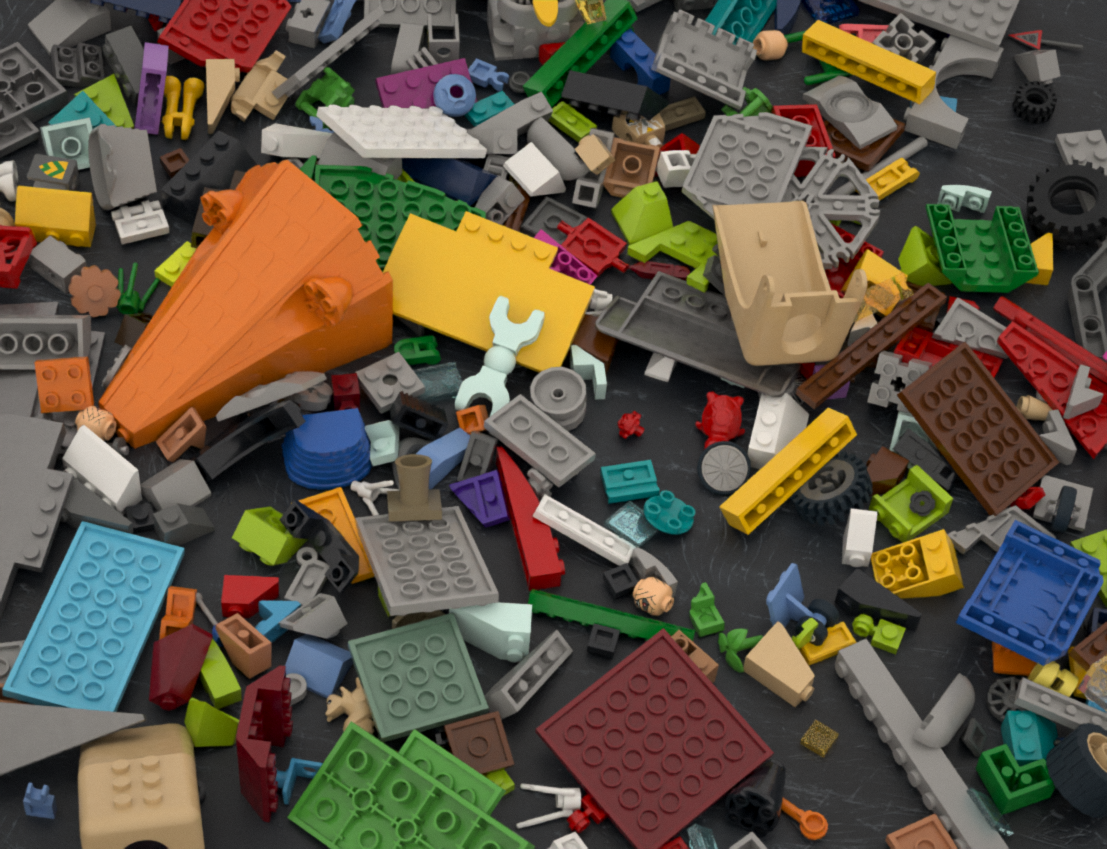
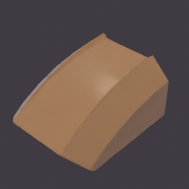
M614 137L611 154L615 161L607 167L603 185L610 195L624 198L635 187L654 181L660 156V146H649Z

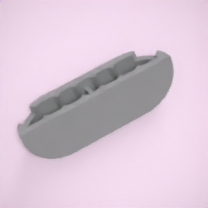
M540 117L532 122L527 132V143L532 142L558 170L562 180H574L590 171L585 162L574 154L576 150L547 121Z
M959 673L915 731L912 736L913 738L933 748H941L949 744L971 713L975 704V691L966 676Z

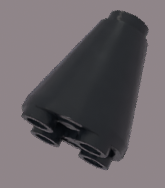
M768 760L736 786L726 798V820L746 831L753 832L757 837L761 838L765 837L768 832L773 831L780 820L786 778L784 765L777 760Z

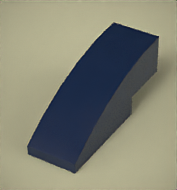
M776 0L774 30L780 31L783 35L790 33L797 20L801 0Z

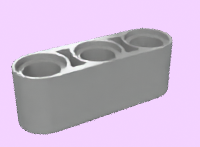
M401 22L392 60L391 75L411 70L406 61L422 49L425 25Z

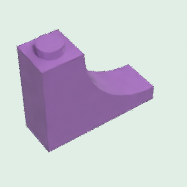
M145 42L135 129L147 130V133L158 135L169 46Z

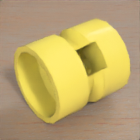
M1053 661L1045 666L1037 663L1031 671L1028 680L1070 697L1078 684L1079 678L1067 669L1060 670L1059 664Z

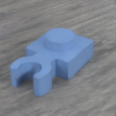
M477 58L468 69L471 81L485 88L488 84H491L495 90L502 91V82H509V75L507 73L496 72V66Z
M28 783L23 800L26 815L55 819L57 812L56 800L54 795L49 794L50 788L48 785H44L43 789H36L33 787V783Z

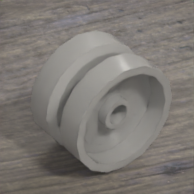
M551 367L541 371L533 379L530 386L531 403L565 430L575 429L583 421L586 414V384L582 377L572 369Z

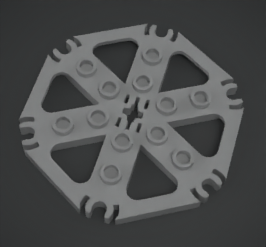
M805 147L800 160H810L815 165L802 184L793 175L782 202L806 201L824 269H832V266L838 267V258H843L846 263L849 262L850 257L853 260L878 223L880 210L872 208H878L879 196L849 157L844 163L845 155L842 154L840 158L834 159L833 149L827 152L828 147ZM844 176L851 181L860 193V196L826 195V193L838 177ZM828 220L858 221L861 223L862 228L851 243H845Z

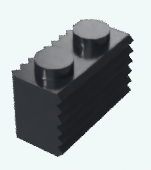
M403 391L399 392L390 409L392 424L433 441L441 438L449 425L444 408L440 409V406L431 405V402L427 403L426 400L422 401V399L417 397L413 398V395L404 394Z

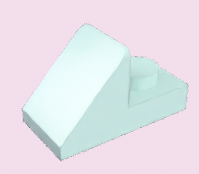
M390 420L365 426L364 429L371 441L370 460L373 466L395 461L398 458L400 427L392 424Z

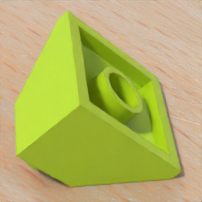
M657 181L635 187L611 209V213L629 245L673 227L667 198Z
M913 227L898 258L901 267L900 271L908 275L906 281L920 286H924L927 283L932 286L952 284L942 273L933 237L919 227Z

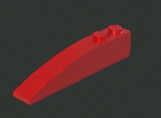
M497 447L496 466L500 474L528 590L558 587L561 583V576L565 575L564 562L562 559L558 560L557 553H559L558 540L556 537H552L550 527L547 524L533 517L539 501L532 487L503 447Z

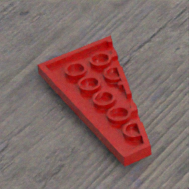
M1012 321L998 337V345L1052 410H1059L1066 427L1091 457L1095 459L1107 444V385L1088 373V378H1092L1089 389L1104 394L1099 406L1070 419L1063 418L1074 377L1079 366Z

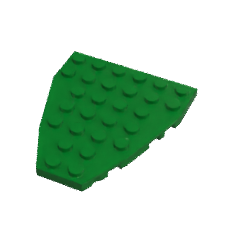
M316 165L315 183L358 217L362 224L358 231L365 242L371 240L380 256L375 261L382 272L410 213L454 231H457L466 211L486 219L485 211L476 207H470L461 200L456 202L445 197V193L438 189L410 180L405 183L394 179V175L388 173L385 176L374 173L372 168L366 166Z

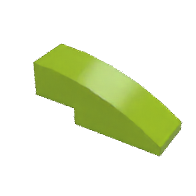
M212 639L199 673V678L205 692L209 694L214 707L220 709L241 701L242 695L241 688L217 643Z

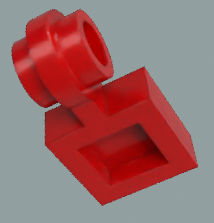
M587 794L581 799V807L585 811L576 810L568 817L567 822L569 823L568 827L572 831L576 830L579 834L590 825L589 817L597 824H600L607 816Z

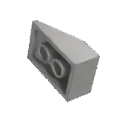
M55 0L28 24V28L51 56L53 44L73 47L78 45L79 42H85L111 31L110 11L104 4V7L91 4V0Z

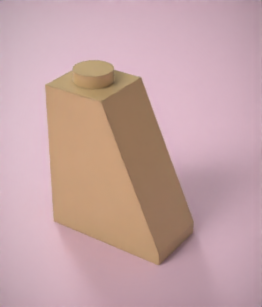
M777 621L746 656L743 668L744 672L796 707L801 700L806 702L814 691L812 684L815 675L784 626Z

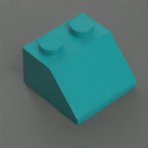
M1007 711L1001 725L1003 745L1007 744L1019 767L1043 758L1047 762V754L1055 747L1053 742L1058 738L1055 723L1032 711Z

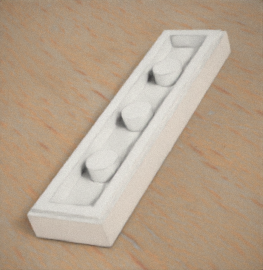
M546 494L533 514L534 518L619 566L629 563L632 551L636 548L635 545Z

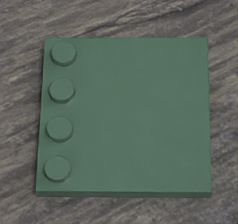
M454 613L348 641V648L377 733L382 742L408 736L414 729L422 732L488 713L489 707Z

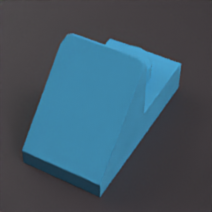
M259 601V615L264 620L260 621L255 629L273 643L288 630L280 627L278 622L300 608L301 604L298 601Z

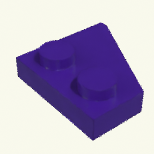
M497 470L450 484V489L485 528L510 520L500 474Z

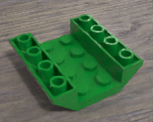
M926 204L925 208L942 273L960 291L1009 293L1038 276L1039 271L1020 207L996 206L992 220L953 219L952 211L948 204Z

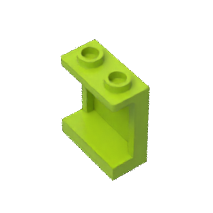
M915 465L909 470L907 479L881 497L875 494L871 499L869 511H876L877 521H880L887 527L893 537L898 538L904 543L912 540L948 514L953 498L918 465ZM928 491L931 493L932 499L935 500V508L930 511L929 515L919 516L918 513L915 514L911 511L909 506L911 503L910 498L915 492ZM921 501V502H920V505H921V506H923V505L925 504L924 501Z

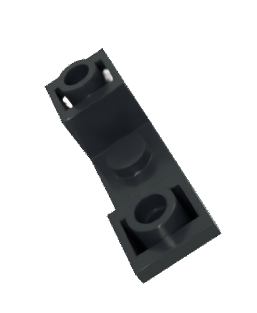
M294 500L279 521L294 538L308 539L330 566L324 575L339 593H343L358 574L359 555L328 519L301 502Z

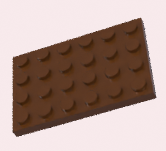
M966 342L955 348L897 394V397L990 516H997L1059 463L1054 454Z

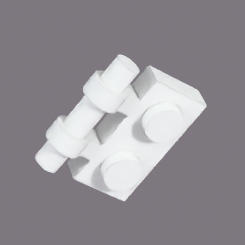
M147 200L141 202L140 205L132 207L127 205L121 206L119 210L111 211L112 220L115 221V227L121 244L169 233V226L160 207L159 200L153 202Z

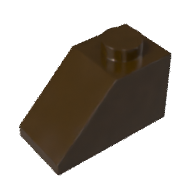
M150 313L125 314L114 342L123 346L122 348L125 345L133 348L154 315Z

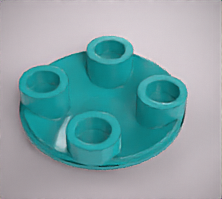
M667 490L661 491L659 495L653 496L645 502L643 508L644 515L648 522L656 529L669 534H682L691 529L694 523L695 509L690 505H686L680 499L675 498L672 492Z

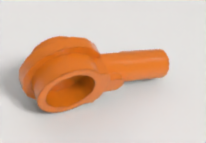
M783 797L781 810L800 823V831L804 837L810 840H817L826 835L828 823L823 815L811 810L804 812Z

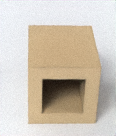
M594 134L585 136L579 141V146L575 148L591 172L596 175L615 161V158L600 138Z

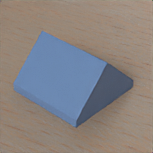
M306 634L295 639L285 664L286 675L295 673L303 676L307 683V690L328 698L329 695L336 692L351 668L353 660L349 651L314 635Z

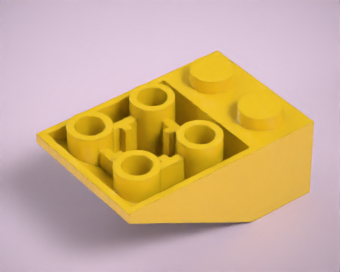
M944 529L874 552L871 555L876 582L901 599L941 596L964 588L953 542Z

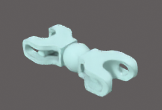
M504 296L497 298L489 316L491 329L495 335L492 342L493 347L486 352L484 356L485 366H482L480 372L462 382L455 400V410L467 409L473 400L481 397L487 398L492 402L491 416L510 402L509 393L505 388L507 375L514 369L516 364L515 356L518 355L520 349L531 345L538 339L545 319L543 311L534 310L526 322L514 324L507 318L510 307L509 299Z

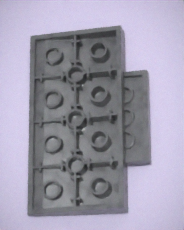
M0 413V620L18 569L43 571L74 481L72 473L53 470L66 435L64 424L61 422Z

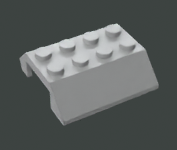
M680 9L677 13L674 12L661 36L651 70L740 110L746 93L742 89L745 76L757 53V50L753 49L754 44L739 37L736 45L732 44L735 39L734 34L718 28L714 36L712 32L715 25L697 18L693 26L691 25L694 18L693 15Z

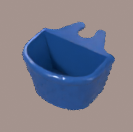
M358 408L302 415L306 422L299 428L285 433L286 437H284V443H282L281 447L283 449L284 464L288 478L306 489L333 490L339 487L351 486L354 480L360 481L365 478L373 466L370 460L371 441L364 429L365 424Z

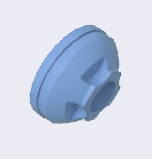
M450 74L440 79L436 84L433 99L436 107L442 109L444 114L451 117H460L472 109L476 99V92L469 79L462 75ZM459 86L463 90V96L461 98L452 97L450 88Z

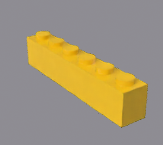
M817 20L803 34V53L908 100L921 104L934 90L936 71L820 20Z
M827 408L719 506L728 524L749 535L857 436L849 417L831 408Z

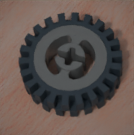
M842 451L840 456L836 454L794 492L790 498L797 514L804 521L808 520L810 524H815L818 521L819 525H825L826 520H828L829 524L832 525L836 524L835 518L838 517L841 522L845 521V515L850 514L851 509L857 508L862 510L864 508L863 502L868 503L870 500L869 495H872L873 484L862 459L856 458V455L852 453L848 456L847 452Z

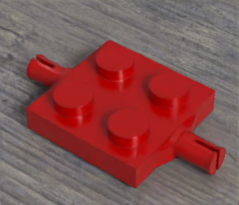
M587 218L581 225L574 228L563 220L558 224L557 229L568 236L561 246L597 275L596 278L611 266H614L622 273L627 271L629 264L618 258L626 249V242L590 218Z

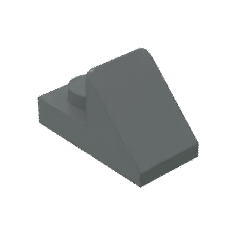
M477 431L471 432L457 481L460 482L491 471L495 460H492L498 439Z

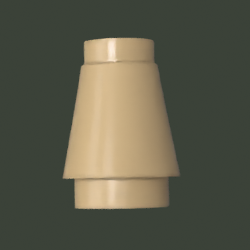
M1030 395L1026 397L1021 396L1016 406L1026 420L1045 421L1048 412L1052 411V408L1047 403Z

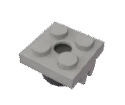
M399 352L355 372L357 373L359 385L381 414L390 411L401 391L404 394L413 395V398L425 393L424 384Z

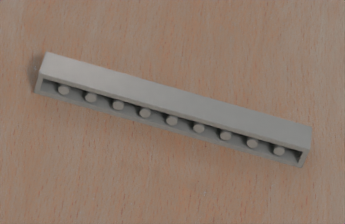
M864 639L839 650L835 662L837 674L845 679L849 685L851 695L854 699L859 700L863 706L865 716L869 721H873L878 729L879 737L884 743L887 742L892 750L895 761L903 766L907 772L909 782L913 787H917L922 795L925 806L937 815L957 848L1009 849L942 749L926 746L912 737L923 721L868 640Z

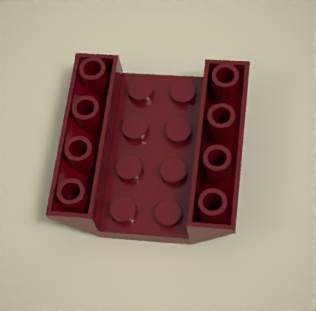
M281 665L246 687L236 734L240 791L264 822H270L271 812L277 811L279 795H276L278 781H276L277 768H275L276 754L271 753V746L284 747L286 737H291L293 720H291L292 706H290L292 692H290L291 678L286 677V666Z

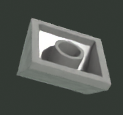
M179 459L140 484L141 494L149 502H152V506L157 511L177 503L196 506L211 496V491L198 467L191 460Z

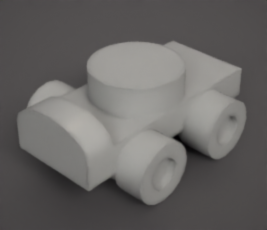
M534 467L531 468L527 473V476L530 477L527 481L538 501L540 502L545 494L551 497L552 493L549 490L553 484Z

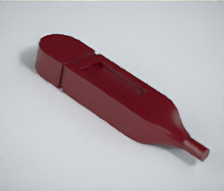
M641 261L628 267V269L635 272L641 278L653 279L658 271L687 281V276L690 274V270L685 266H674L673 264L646 261L645 263Z

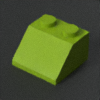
M271 506L245 510L232 536L234 540L240 543L239 546L242 549L256 553L260 556V560L270 566L286 563L308 540L294 538L279 521L283 514Z

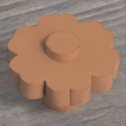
M96 265L83 267L80 272L81 276L74 275L71 278V283L68 287L70 294L73 295L71 303L81 314L89 312L92 317L107 315L108 307H116L121 296L119 289L116 288L118 280L108 269L100 271Z

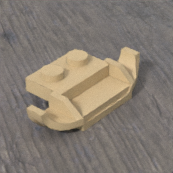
M276 50L268 58L256 62L231 98L232 114L245 122L254 108L268 118L275 119L288 98L284 94L277 99L272 91L287 80V78L277 73L286 57L285 55Z

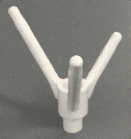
M354 480L351 484V490L357 492L358 496L363 497V501L367 504L373 516L379 515L373 501L376 500L380 493L387 494V491H399V489L383 488L393 485L394 482L392 480L377 483L365 481L361 483Z

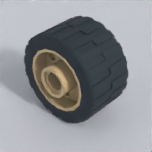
M1083 723L1049 751L1046 757V765L1054 786L1070 805L1090 817L1103 818L1107 816V730L1092 723Z

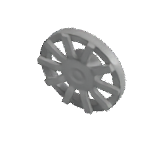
M125 345L120 350L117 358L114 359L113 367L107 371V375L102 381V387L107 389L131 352V347Z

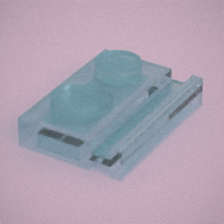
M456 362L413 370L425 386V393L417 396L418 399L432 403L457 397L462 379L459 370H457Z

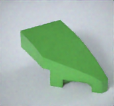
M706 582L701 584L698 595L692 599L689 617L699 637L723 631L725 622L714 605L715 597Z

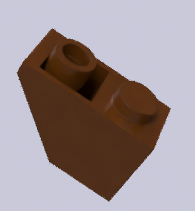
M883 446L877 454L872 453L866 463L867 471L873 484V492L869 496L886 494L897 486L906 474L909 460Z

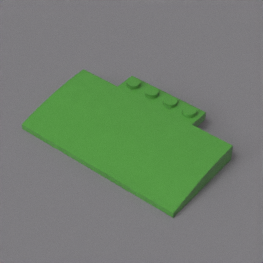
M352 721L287 817L331 849H534L536 847L490 816L506 790L415 729L400 751L397 752Z

